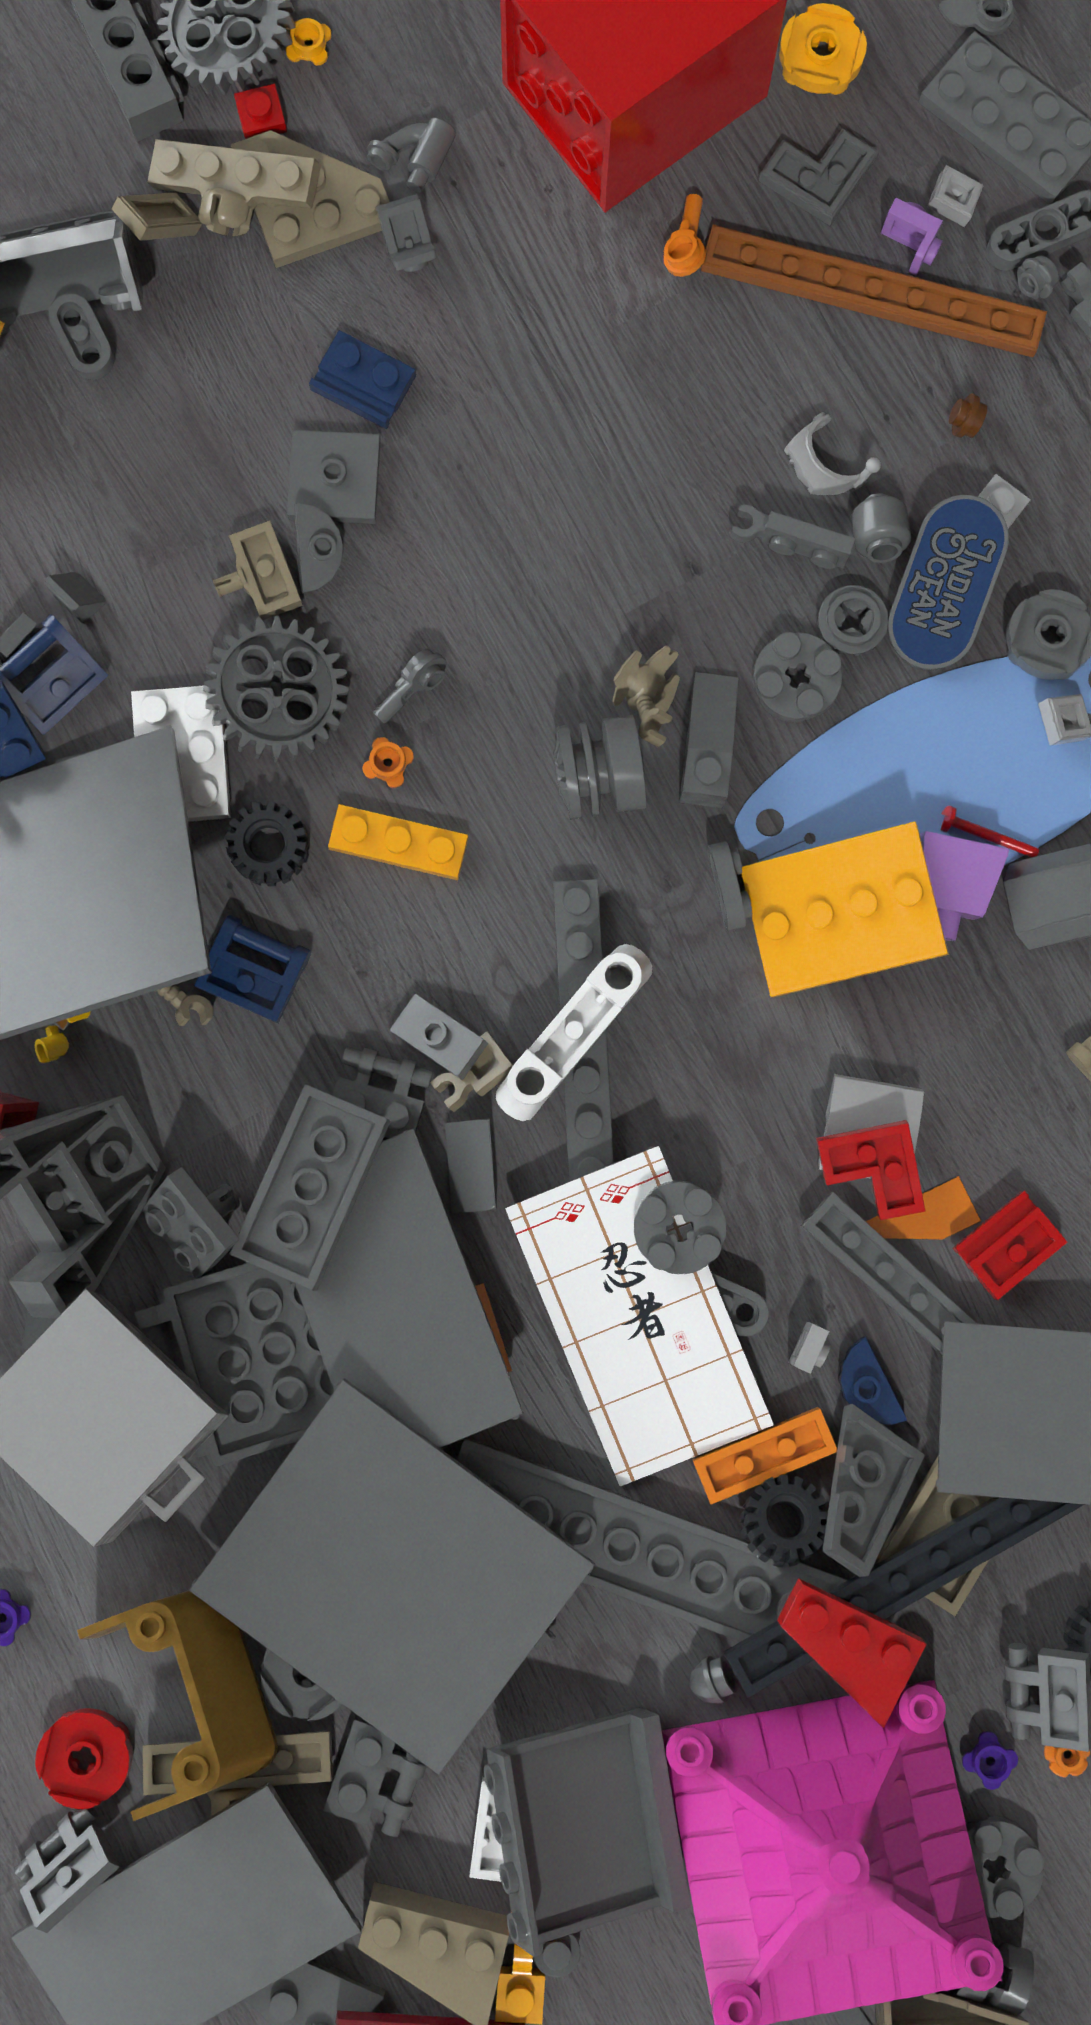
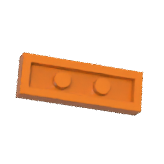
M816 1407L777 1423L767 1430L758 1431L693 1458L692 1461L709 1503L712 1505L760 1485L771 1477L774 1479L837 1452V1447L821 1409Z

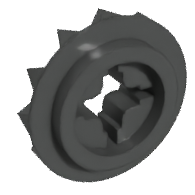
M856 585L844 586L831 592L823 601L819 609L817 627L821 631L824 642L835 648L838 654L847 653L859 656L862 653L874 650L884 638L888 629V612L882 599L872 590ZM866 611L859 624L861 632L853 627L840 631L846 619L843 612H847L850 616H855Z

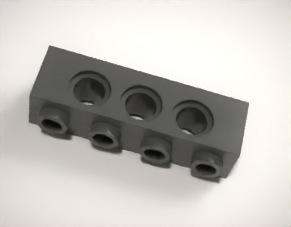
M69 0L136 142L183 122L178 104L184 102V97L174 75L166 78L161 68L167 65L158 41L156 38L148 41L143 31L148 29L149 25L139 2L130 4L129 0ZM112 6V8L108 10H103L106 7ZM124 43H131L126 47H119ZM149 79L144 84H136L140 80Z

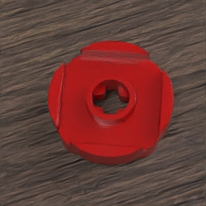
M82 1708L64 1713L44 1733L36 1751V1771L39 1780L42 1778L45 1786L50 1790L48 1794L59 1804L74 1809L92 1808L114 1795L126 1781L132 1766L133 1750L129 1740L130 1732L128 1727L123 1722L117 1721L109 1713L98 1709ZM83 1746L90 1748L91 1754L96 1756V1763H90L87 1770L80 1769L79 1760L73 1758V1751H81Z

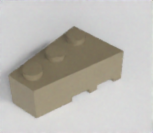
M374 1882L358 1949L471 2024L488 2025L509 1937L507 1915Z

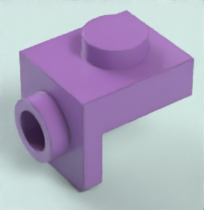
M895 198L887 214L881 234L917 251L908 273L916 276L923 262L930 266L933 263L943 240L936 238L942 220L928 214L922 206L916 203L904 202Z

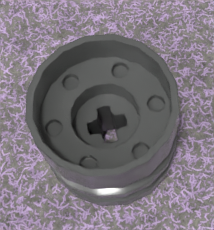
M633 715L603 719L602 740L599 741L592 740L586 722L579 723V744H572L568 724L557 726V739L553 752L559 795L568 810L570 820L581 818L580 798L588 797L592 817L599 816L601 795L605 794L610 795L616 813L646 808L643 764Z

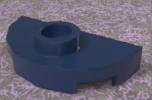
M866 1337L860 1338L849 1347L841 1365L839 1383L843 1398L849 1405L854 1404L880 1424L892 1425L907 1421Z

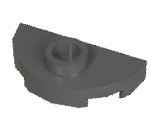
M295 503L294 511L301 594L320 589L333 579L341 565L343 544L339 529L328 514L313 505Z

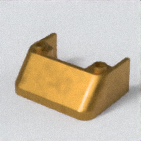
M191 1591L143 1604L77 1630L79 1639L99 1638L127 1627L132 1643L142 1651L157 1652L173 1646L202 1740L184 1747L173 1760L171 1774L177 1793L131 1811L133 1821L256 1773L269 1766L274 1760L278 1747L277 1738L243 1631Z

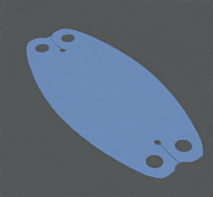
M1008 657L954 669L889 694L833 726L771 775L746 801L736 818L734 828L739 841L744 849L755 853L758 860H760L759 862L916 821L920 834L929 831L1003 847L952 826L947 833L941 831L940 828L945 817L941 813L945 807L952 806L957 809L955 816L1039 848L1091 812V737L1084 741L1050 746L1038 703L1047 698L1082 694L1087 713L1091 714V687L1088 681L1091 672V657L1084 666L1078 669L1071 677L1064 680H1048L1032 676L1022 670L1020 666L1013 664ZM773 809L782 815L784 826L782 831L776 836H764L758 831L756 818L763 810ZM807 833L815 835L816 840L813 844H808L804 841ZM1009 849L1004 865L1024 856V854Z

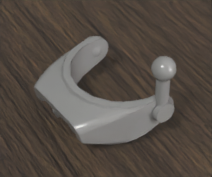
M825 412L815 416L813 421L798 432L785 447L784 452L786 455L790 454L789 464H794L798 479L808 487L810 494L837 495L852 488L855 490L859 489L867 483V479L872 473L880 470L881 462L878 458L872 457L867 460L866 467L861 473L851 476L836 474L826 468L816 457L812 447V434L831 421L830 415L825 414Z

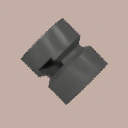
M1004 1942L996 1947L1003 1959L1002 1981H999L993 1988L986 1991H974L968 1987L953 1989L951 1992L955 1996L978 2003L987 1997L991 2007L1019 2015L1025 2010L1032 1991L1034 1958L1030 1950Z

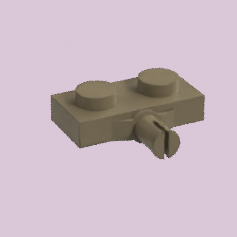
M270 521L229 535L236 553L237 571L217 579H212L219 597L244 588L254 600L262 621L303 606Z

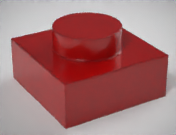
M275 84L234 93L245 139L270 130L278 134L287 132Z

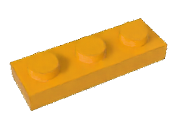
M338 804L328 848L340 853L459 880L469 837L467 834Z

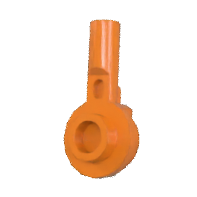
M689 194L686 197L680 229L671 234V238L664 247V264L668 272L674 276L683 277L691 275L701 267L706 257V249L701 239L697 237L703 198L697 194Z

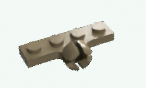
M156 139L147 182L154 189L201 195L202 199L198 215L200 222L205 224L207 229L222 235H228L229 229L234 228L233 236L240 237L249 231L253 210L258 204L270 203L312 209L321 165L315 158Z
M331 1731L276 1735L277 1753L269 1766L207 1792L211 1800V1816L268 1782L272 1786L332 1781ZM201 1740L143 1745V1796L177 1793L171 1774L173 1760L184 1747Z

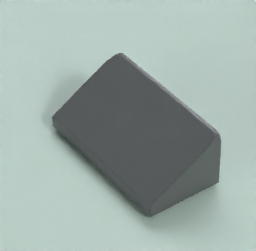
M490 1119L445 1123L451 1213L497 1210Z

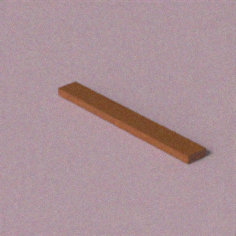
M714 224L712 225L706 247V257L701 266L702 272L1032 358L1037 352L1047 311Z

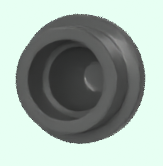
M712 1656L704 1657L695 1669L691 1671L690 1688L702 1702L721 1704L727 1701L728 1695L737 1692L736 1677L726 1657L721 1656L715 1659Z

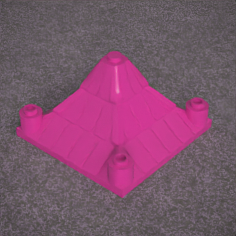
M935 1680L906 1685L884 1729L848 1695L662 1730L669 1779L714 2025H768L968 1987L974 1991H986L993 1988L999 1981H1002L1003 1959L991 1938L943 1724L946 1715V1705L942 1695L936 1689Z

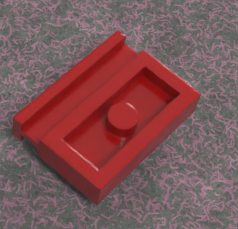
M1021 1191L952 1249L966 1263L965 1265L993 1299L999 1300L1068 1242L1040 1208L1036 1207L1030 1200L1026 1191Z

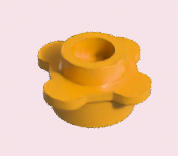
M311 18L295 21L296 28L290 30V37L293 41L292 45L286 47L287 58L292 62L300 60L311 61L316 66L324 64L328 59V54L325 50L326 44L332 36L330 28L326 24H320ZM307 41L313 42L310 46L305 45Z

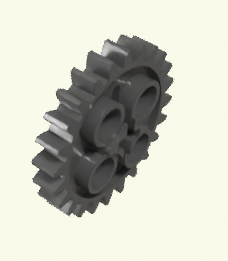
M173 0L172 3L160 4V8L166 17L157 20V25L162 31V34L157 38L164 49L163 55L180 80L183 78L187 80L191 88L194 89L200 84L205 93L210 94L216 84L222 95H226L229 85L234 83L239 92H243L244 80L250 78L255 85L260 84L259 71L263 70L271 75L274 73L269 63L272 58L284 61L285 57L279 46L292 45L293 41L287 31L296 28V24L291 16L295 9L291 0Z
M275 616L272 628H266L261 618H256L255 631L253 632L243 623L239 625V640L229 634L224 635L223 642L227 651L214 647L212 657L219 664L209 663L206 665L205 673L214 679L204 682L203 691L215 694V696L206 700L205 708L208 710H219L212 719V725L220 726L227 724L228 727L224 732L223 739L227 741L237 735L240 738L239 752H242L251 744L255 746V759H259L264 749L271 751L273 762H277L281 750H286L291 760L294 761L297 758L299 746L310 755L315 749L313 738L320 743L326 744L329 735L325 728L337 731L340 722L332 714L344 715L347 705L336 699L347 697L349 693L348 687L337 683L345 679L347 671L345 669H333V666H335L340 658V654L332 653L326 655L324 652L329 640L325 638L317 643L313 642L312 638L315 628L312 626L302 635L297 632L298 621L295 619L291 622L288 629H283L279 616ZM247 659H257L263 663L266 670L259 675H252L244 670L242 663ZM291 661H301L308 666L310 673L303 677L294 676L288 670L287 664ZM271 682L279 683V688L283 691L280 697L273 696V690L270 688ZM244 685L245 687L252 689H248L246 691H238L236 686ZM311 687L315 689L316 693L309 694L302 690ZM247 702H257L263 706L266 714L258 719L249 718L242 711V706ZM291 704H302L308 709L310 717L306 720H295L288 714L287 707Z

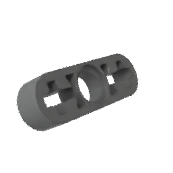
M1091 191L1078 192L996 228L986 247V256L989 263L999 270H1012L1023 265V262L1028 258L1045 256L1090 237L1091 220L1089 221L1086 216L1074 219L1070 227L1068 226V221L1076 216L1080 207L1085 213L1091 211ZM1043 221L1050 222L1056 227L1058 236L1051 240H1045L1038 236L1035 225ZM1023 234H1024V235H1025V240L1022 241V242H1020V240H1021V238H1022V236H1023ZM1002 240L1007 245L1020 242L1017 244L1013 254L1008 249H999Z

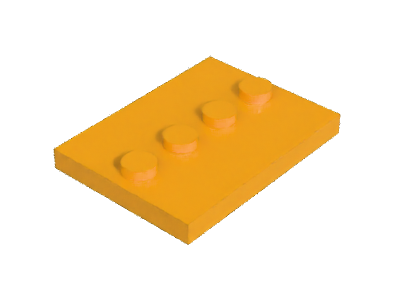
M916 821L742 866V878L751 902L752 920L770 997L774 998L949 955Z

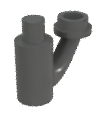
M431 118L428 123L410 124L396 131L383 141L371 140L367 147L369 152L367 160L374 167L383 171H389L391 166L396 165L399 159L396 151L412 143H418L407 165L411 174L406 185L410 190L421 193L426 182H433L456 137V131L447 122L438 118Z

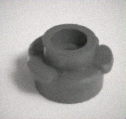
M1045 256L1028 258L1017 270L1018 286L1021 292L1028 297L1034 299L1041 297L1045 299L1051 295L1053 287L1058 282L1057 268Z

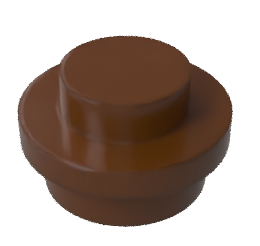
M971 393L964 400L960 398L953 406L949 416V424L953 425L952 434L954 436L962 438L965 435L973 438L980 430L987 414V405L980 402L979 396Z

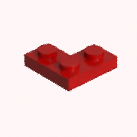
M906 1120L816 1138L826 1185L870 1177L880 1221L926 1212L909 1123Z

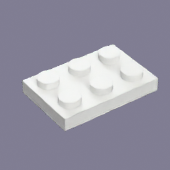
M203 686L131 691L134 737L170 725L174 729L188 822L231 818L226 741L223 739L225 724L213 726L212 719L219 710H208L205 708L206 700L215 696V694L203 691Z

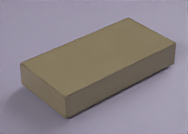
M177 193L118 196L111 208L140 241L194 236L203 224Z

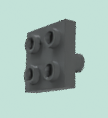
M180 1167L167 1176L145 1204L142 1212L145 1215L149 1228L156 1235L162 1236L174 1251V1257L179 1266L185 1271L190 1272L197 1279L210 1272L239 1240L223 1217L239 1208L240 1200L238 1195L234 1193L221 1202L225 1199V1195L233 1189L224 1183L205 1196L185 1170Z

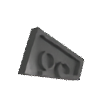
M854 1404L844 1406L822 1551L857 1576L864 1577L869 1576L925 1455Z

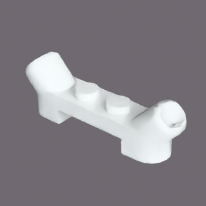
M624 944L618 946L610 955L605 957L532 1046L512 1066L508 1076L496 1091V1101L506 1114L520 1121L531 1120L616 1016L652 975V964L650 959L641 950L633 945Z

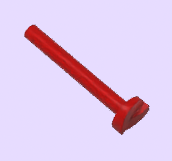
M947 806L941 813L945 816L940 828L943 832L947 833L952 826L1032 858L1037 857L1039 853V848L955 816L957 811L955 807Z

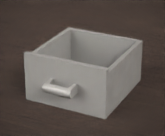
M85 1289L0 1378V1457L80 1535L95 1547L113 1542L146 1505L160 1519L166 1522L206 1479L189 1461V1458L226 1420L229 1414L103 1295ZM182 1468L191 1480L165 1507L154 1496Z

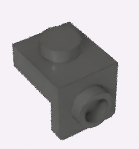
M417 194L375 207L388 255L396 270L403 269L405 272L418 271L428 265V261L437 258L436 250L430 240L420 198Z

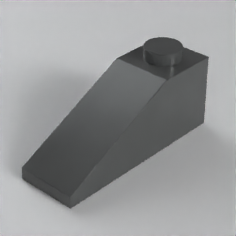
M695 672L679 803L723 808L726 802L733 756L738 677Z

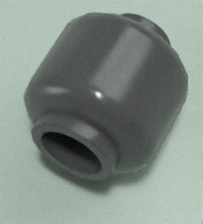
M884 493L870 495L857 505L851 514L855 549L860 555L868 558L870 561L885 563L895 560L911 542L907 507L898 498Z

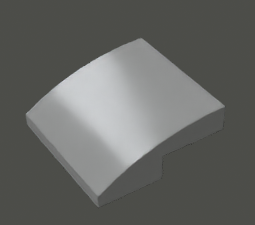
M834 1074L825 1115L827 1122L824 1136L906 1120L909 1123L915 1154L924 1090ZM819 1156L818 1167H819V1170H822L821 1161H820V1156Z

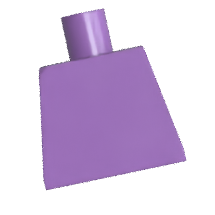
M925 831L920 834L945 940L956 941L961 918L976 920L982 918L986 913L1008 857L1009 849Z

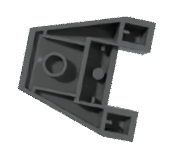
M116 1095L0 1130V1200L5 1195L7 1196L41 1251L9 1280L31 1317L57 1319L85 1289L94 1292L98 1288L166 1169L123 1095Z

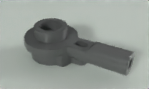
M429 649L415 654L401 671L402 677L396 682V689L373 710V713L386 724L417 691H429L436 688L445 677L444 671L447 663L444 657L438 653L434 654Z

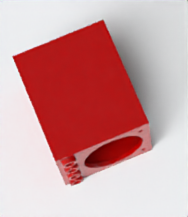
M500 0L502 81L507 90L606 213L768 96L787 0Z

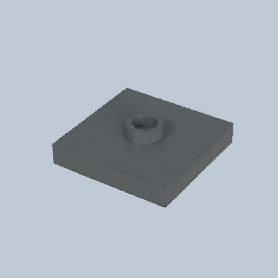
M292 430L287 507L288 519L295 520L294 504L302 503L317 507L328 514L333 522L376 524L380 434Z

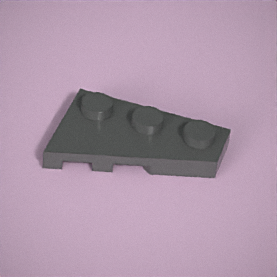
M309 1961L244 2000L271 2025H335L337 2010L372 2012L384 1998L385 1990L371 1983L367 1986L346 1977V1972L332 1966L328 1969Z

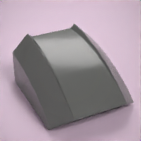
M1091 844L1009 864L1003 882L1015 934L1029 950L1091 938Z

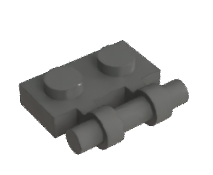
M346 1047L342 1064L358 1068L355 1081L338 1076L332 1096L389 1119L391 1122L385 1133V1138L390 1139L402 1134L405 1130L415 1129L417 1131L425 1102L408 1097L412 1084L429 1088L433 1071L417 1067V1062L404 1058L402 1062L379 1056V1051L367 1047L363 1051ZM373 1073L397 1079L394 1092L370 1086Z
M1018 1642L1009 1644V1660L1004 1663L1005 1679L1010 1681V1700L1006 1702V1718L1011 1722L1012 1737L1019 1740L1028 1739L1031 1737L1030 1725L1041 1727V1745L1089 1752L1091 1748L1089 1653L1042 1647L1038 1653L1037 1665L1028 1661L1026 1644ZM1029 1685L1039 1686L1040 1705H1036L1029 1700Z
M355 1716L323 1811L364 1826H368L373 1808L383 1811L386 1816L381 1831L386 1835L398 1837L403 1821L409 1820L414 1806L410 1800L417 1779L423 1778L427 1766L410 1753L394 1749V1741L361 1717ZM387 1767L400 1773L393 1794L380 1790Z
M93 1807L78 1809L75 1813L68 1812L57 1822L58 1829L43 1842L36 1841L25 1851L26 1858L14 1867L16 1876L22 1882L26 1883L34 1876L20 1889V1893L35 1929L48 1933L120 1867L103 1830L94 1825L89 1826L98 1817ZM66 1846V1848L59 1855H57Z

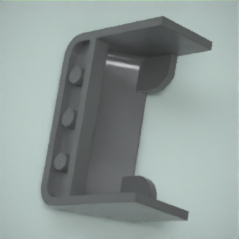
M113 210L0 234V320L5 323L1 335L10 331L8 325L12 324L17 316L49 310L52 302L64 294L80 295L87 302L100 299L102 304L111 305L112 310H124L131 307L133 312L142 310L143 289L130 229Z

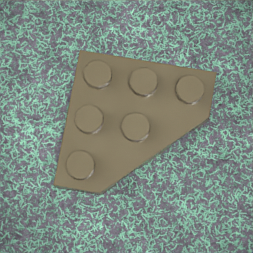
M271 130L230 144L233 149L315 158L321 165L312 209L270 203L258 204L254 209L276 268L382 231L375 207L390 201L380 178Z

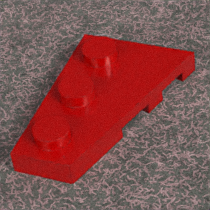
M798 1578L777 1619L778 1623L884 1729L927 1644L922 1637Z

